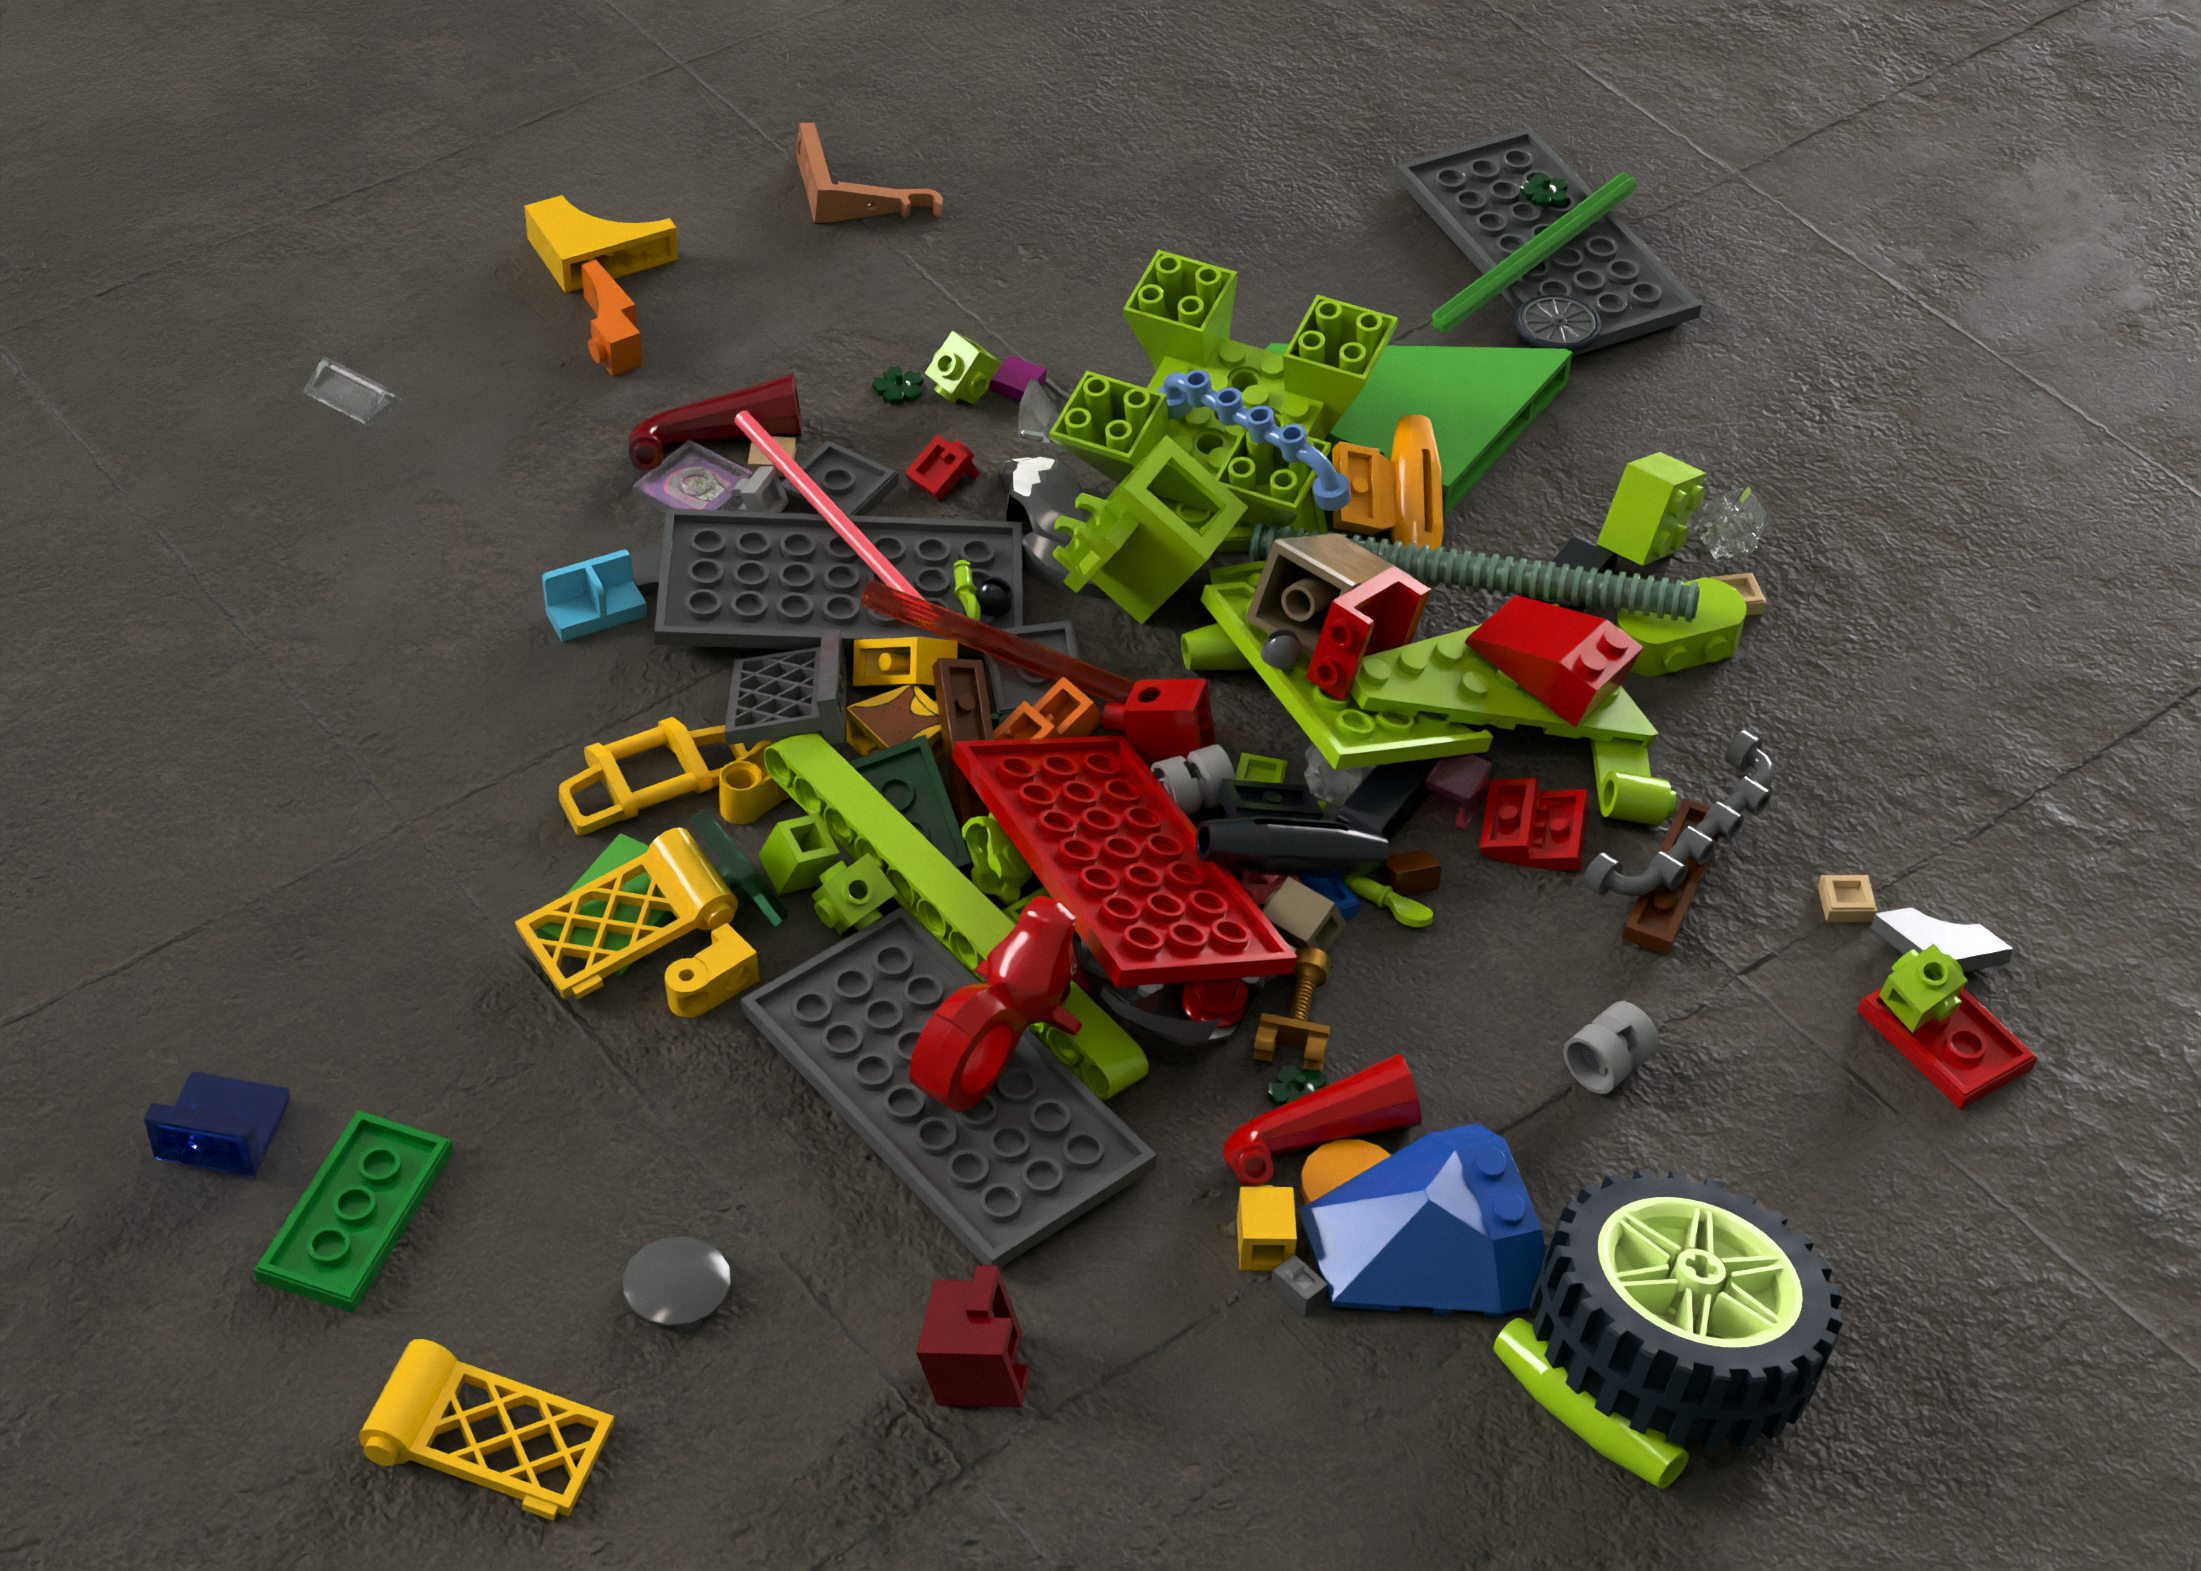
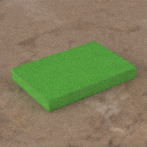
M620 833L565 895L645 854L649 846ZM642 873L627 881L623 891L646 895L651 882L645 873ZM593 899L582 905L579 915L603 918L608 902ZM618 903L613 920L636 924L642 907ZM652 909L646 925L662 928L674 914L670 911ZM549 922L536 929L537 938L558 942L564 925ZM574 927L569 943L593 947L598 930ZM608 932L602 949L619 951L629 946L632 936ZM632 963L613 974L620 977Z

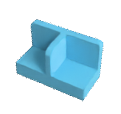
M626 549L549 571L542 575L546 615L561 642L647 617V605L633 581L631 556Z

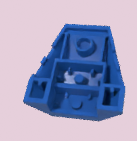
M1479 1123L1428 1133L1302 1207L1297 1213L1319 1276L1328 1284L1327 1297L1331 1307L1399 1311L1401 1306L1432 1308V1314L1450 1315L1451 1310L1483 1312V1317L1504 1318L1530 1311V1299L1535 1289L1533 1285L1546 1254L1543 1229L1505 1139Z

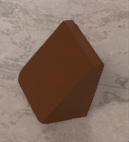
M1422 849L1389 856L1387 865L1381 873L1386 884L1393 888V892L1404 896L1438 889L1442 868L1439 861Z

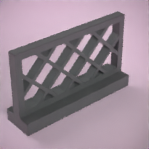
M840 628L822 631L820 647L734 660L724 731L727 745L820 730L823 731L824 740L829 745L844 743L848 665Z

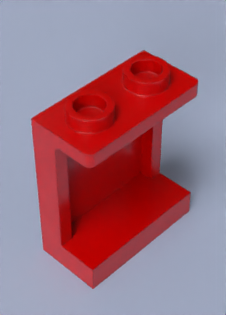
M1392 566L1334 599L1330 605L1305 678L1340 700L1348 697L1363 657L1411 644L1431 589Z

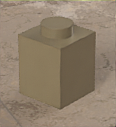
M1289 876L1280 889L1274 890L1268 896L1263 908L1264 915L1286 943L1296 949L1313 947L1326 953L1346 926V922L1335 902Z

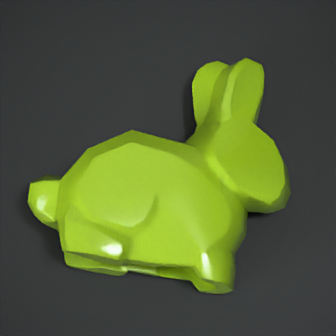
M991 812L989 817L977 816L970 818L962 827L961 833L963 839L967 841L968 850L974 863V867L971 870L972 883L984 895H996L1001 902L1011 906L1019 901L1021 887L1031 878L1033 870Z

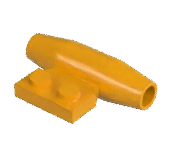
M1407 415L1398 419L1390 460L1380 454L1379 449L1339 441L1332 448V465L1336 472L1348 478L1351 492L1349 503L1345 507L1333 511V528L1371 536L1390 530L1392 544L1396 541H1402L1403 546H1408L1412 542L1416 543L1417 548H1422L1426 544L1430 545L1431 550H1436L1438 546H1441L1443 538L1442 469L1432 423L1428 417ZM1426 581L1424 585L1428 587L1432 584L1431 581Z

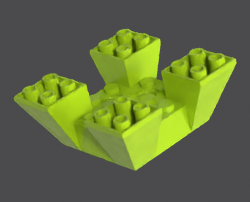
M1158 250L1123 308V316L1157 370L1148 387L1144 388L1086 371L1049 433L1050 440L1114 482L1121 483L1167 435L1248 506L1247 510L1240 517V521L1253 525L1265 522L1266 527H1271L1275 523L1281 527L1297 514L1317 476L1316 472L1302 461L1296 463L1286 461L1282 456L1281 449L1271 443L1257 444L1253 442L1249 431L1238 424L1232 426L1222 424L1219 421L1218 413L1207 406L1200 408L1192 407L1191 411L1183 417L1169 418L1167 394L1157 392V390L1171 373L1181 372L1187 374L1193 370H1204L1210 375L1213 390L1218 392L1228 387L1238 389L1242 395L1243 405L1248 410L1261 405L1270 407L1274 414L1275 425L1281 429L1289 424L1303 426L1306 431L1308 444L1327 457L1331 450V443L1324 441L1326 436L1366 385L1398 325V317L1316 295L1284 355L1229 339L1237 284L1236 271ZM1168 462L1146 488L1151 493H1156V495L1184 502L1214 513L1220 510L1213 501Z

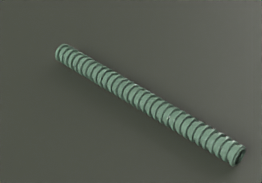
M1259 522L1252 534L1251 556L1256 562L1261 561L1262 558L1267 560L1275 540L1321 535V532L1318 529H1314L1312 533H1307V529L1300 527L1298 531H1294L1293 527L1289 525L1285 526L1284 529H1280L1279 524L1275 523L1271 527H1266L1265 522ZM1327 531L1326 534H1334V532ZM1347 533L1340 534L1412 575L1414 579L1423 585L1426 581H1431L1434 587H1438L1440 583H1445V587L1448 589H1452L1454 585H1459V589L1462 591H1466L1467 587H1473V591L1479 593L1481 589H1487V593L1493 595L1495 591H1501V595L1505 597L1509 593H1515V595L1522 597L1523 595H1529V599L1536 600L1537 597H1543V601L1547 603L1551 599H1557L1558 604L1561 605L1565 601H1571L1572 606L1578 607L1579 603H1585L1586 608L1592 609L1593 605H1600V610L1604 611L1608 607H1614V612L1618 613L1623 608L1628 609V613L1632 615L1635 614L1636 610L1642 611L1643 616L1647 617L1650 615V612L1657 613V618L1663 619L1664 614L1671 615V620L1675 621L1680 616L1685 617V621L1689 623L1696 617L1700 587H1698V582L1694 581L1689 586L1684 585V581L1680 579L1675 584L1669 583V578L1663 577L1662 581H1655V576L1649 575L1646 580L1641 579V575L1636 573L1632 578L1627 577V573L1622 571L1617 576L1613 575L1612 570H1606L1603 574L1598 573V568H1592L1588 572L1584 571V566H1577L1576 570L1570 569L1569 564H1563L1562 568L1556 567L1555 562H1549L1548 566L1542 565L1541 560H1535L1534 564L1528 563L1527 558H1521L1520 562H1516L1513 556H1507L1506 560H1502L1499 554H1493L1492 558H1487L1484 552H1480L1478 556H1473L1470 550H1466L1464 554H1458V549L1452 548L1450 552H1445L1444 547L1438 546L1436 550H1431L1430 545L1426 544L1422 548H1417L1416 543L1412 542L1408 546H1403L1402 541L1389 544L1388 539H1382L1379 543L1376 542L1374 537H1368L1367 541L1362 540L1360 535H1355L1353 539H1350Z

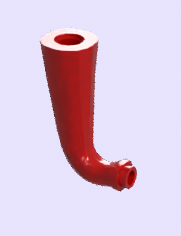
M1397 1053L1346 1078L1247 1121L1237 1128L1223 1144V1159L1228 1168L1235 1173L1240 1184L1245 1186L1260 1185L1273 1177L1274 1168L1271 1156L1315 1147L1339 1139H1350L1421 1125L1422 1116L1418 1096L1404 1058L1401 1054Z

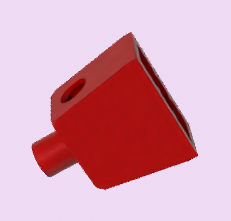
M1142 679L1135 682L1126 704L1108 702L1104 707L1102 717L1103 729L1125 732L1127 741L1141 759L1148 764L1153 765V763L1175 756H1182L1187 760V756L1191 751L1216 744L1207 679Z

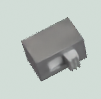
M1294 1254L1273 1269L1271 1288L1303 1317H1306L1326 1301L1328 1284Z

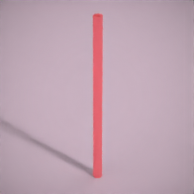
M748 411L740 412L735 417V424L929 631L938 629L943 622V618L752 415Z

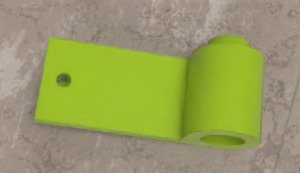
M1613 737L1611 742L1607 743L1590 738L1599 806L1604 817L1660 826L1666 818H1670L1673 815L1676 806V793L1674 790H1671L1670 784L1666 779L1651 777L1647 747H1641L1640 741Z

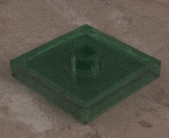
M701 809L693 815L689 821L722 861L715 869L730 888L734 891L739 886H742L774 927L788 917V911L709 812Z

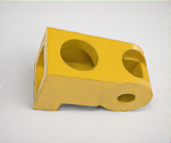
M728 923L711 932V946L697 953L693 958L677 960L667 967L665 986L668 1006L677 1016L684 1018L700 1016L760 981L757 952Z

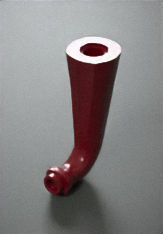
M792 373L751 387L670 409L644 420L629 435V455L633 466L639 470H651L659 467L663 461L662 448L671 445L748 438L735 424V417L742 411H748L770 436H803L801 408L794 374Z

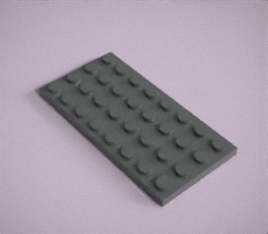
M1531 128L1397 165L1395 176L1400 184L1483 275L1593 194L1585 183ZM1535 173H1544L1551 179H1565V183L1568 184L1566 191L1567 201L1561 205L1537 206L1532 204L1531 200L1524 197L1520 192L1522 182L1529 183V179L1534 177ZM1611 210L1501 292L1503 297L1516 311L1525 301L1546 294L1567 295L1590 305L1601 319L1602 330L1600 336L1594 344L1586 349L1572 352V357L1699 318L1702 304Z
M666 508L654 631L655 645L801 650L820 647L822 631L840 628L845 652H854V640L924 637L958 641L957 656L984 657L981 643L982 631L1023 626L1022 522L846 515L943 618V622L938 629L929 631L820 514ZM964 559L970 562L973 584L976 590L989 577H1001L1008 582L1012 589L1013 598L1012 608L1007 614L999 617H990L981 613L980 623L977 628H967V615L964 606L954 594L956 588L954 563L958 560Z
M902 906L741 998V1012L983 1265H998L1001 1268L1155 1169L1157 1154L1028 1028L1024 1030L1010 1062L990 1092L969 1110L956 1113L933 1100L914 1086L909 1078L911 1056L926 1023L933 1012L949 996L963 986L979 984L980 982Z

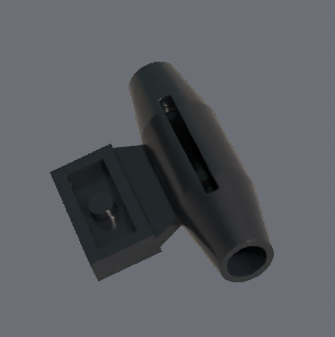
M1222 779L1217 796L1228 818L1203 821L1199 825L1196 834V852L1200 860L1254 874L1327 879L1379 873L1385 869L1389 858V844L1384 834L1331 820H1322L1324 812L1309 785Z

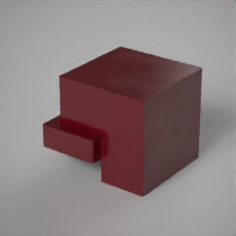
M977 1265L973 1281H934L916 1354L937 1405L1022 1408L1030 1369L1028 1364H1015L1022 1330L998 1265Z

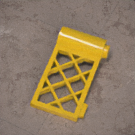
M673 828L659 835L650 844L645 854L515 921L517 931L563 999L574 995L578 1000L604 986L602 978L696 928L703 931L715 930L725 923L729 924L733 920L735 911L738 908V900L688 830ZM642 873H645L651 882L646 895L623 891L627 881ZM593 899L608 902L603 918L579 915L582 905ZM618 903L642 907L636 924L613 920ZM652 909L673 912L677 920L662 928L646 925ZM549 922L564 925L558 942L539 939L533 931ZM574 927L598 930L593 947L569 943ZM608 932L632 936L629 946L619 951L602 949ZM548 953H553V958ZM564 955L588 959L584 970L567 979L559 970Z
M415 1339L407 1345L361 1429L358 1438L360 1444L364 1447L365 1455L379 1465L392 1466L394 1464H404L411 1460L523 1500L522 1510L554 1521L557 1513L569 1517L614 1425V1416L457 1361L455 1356L445 1347L433 1341ZM467 1383L486 1390L491 1402L462 1411L456 1397L463 1384ZM524 1404L538 1408L543 1420L517 1430L514 1429L506 1412ZM450 1409H451L452 1412H453V1415H452V1416H449V1417H446L447 1414L449 1413ZM497 1414L505 1434L477 1444L468 1424ZM576 1422L595 1429L590 1441L568 1449L558 1430ZM456 1428H460L468 1446L450 1454L430 1448L436 1435ZM549 1433L558 1452L529 1462L521 1442ZM512 1446L520 1466L502 1473L487 1468L483 1456ZM580 1459L578 1466L576 1468L573 1461ZM564 1464L570 1477V1482L563 1495L540 1487L535 1476L536 1474Z

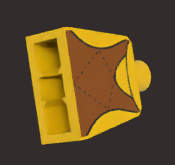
M909 684L846 708L847 742L862 756L926 734L936 765L945 759L937 700L932 701L916 685Z

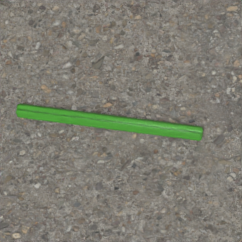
M1626 173L1617 175L1433 312L1432 327L1434 329L1438 328L1441 333L1449 332L1634 193L1635 178L1629 177Z

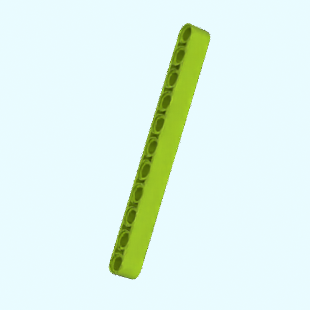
M816 731L790 735L765 748L763 753L764 762L775 782L809 815L819 813L831 837L855 861L870 853L898 892L893 898L980 983H986L975 972L976 967L982 960H987L988 954L992 949L1006 938L1016 925ZM1071 980V993L1062 1007L1075 1016L1083 1025L1077 1035L1073 1036L1045 1022L1030 1024L1027 1028L1100 1100L1105 1101L1144 1078L1148 1073V1061L1141 1047Z

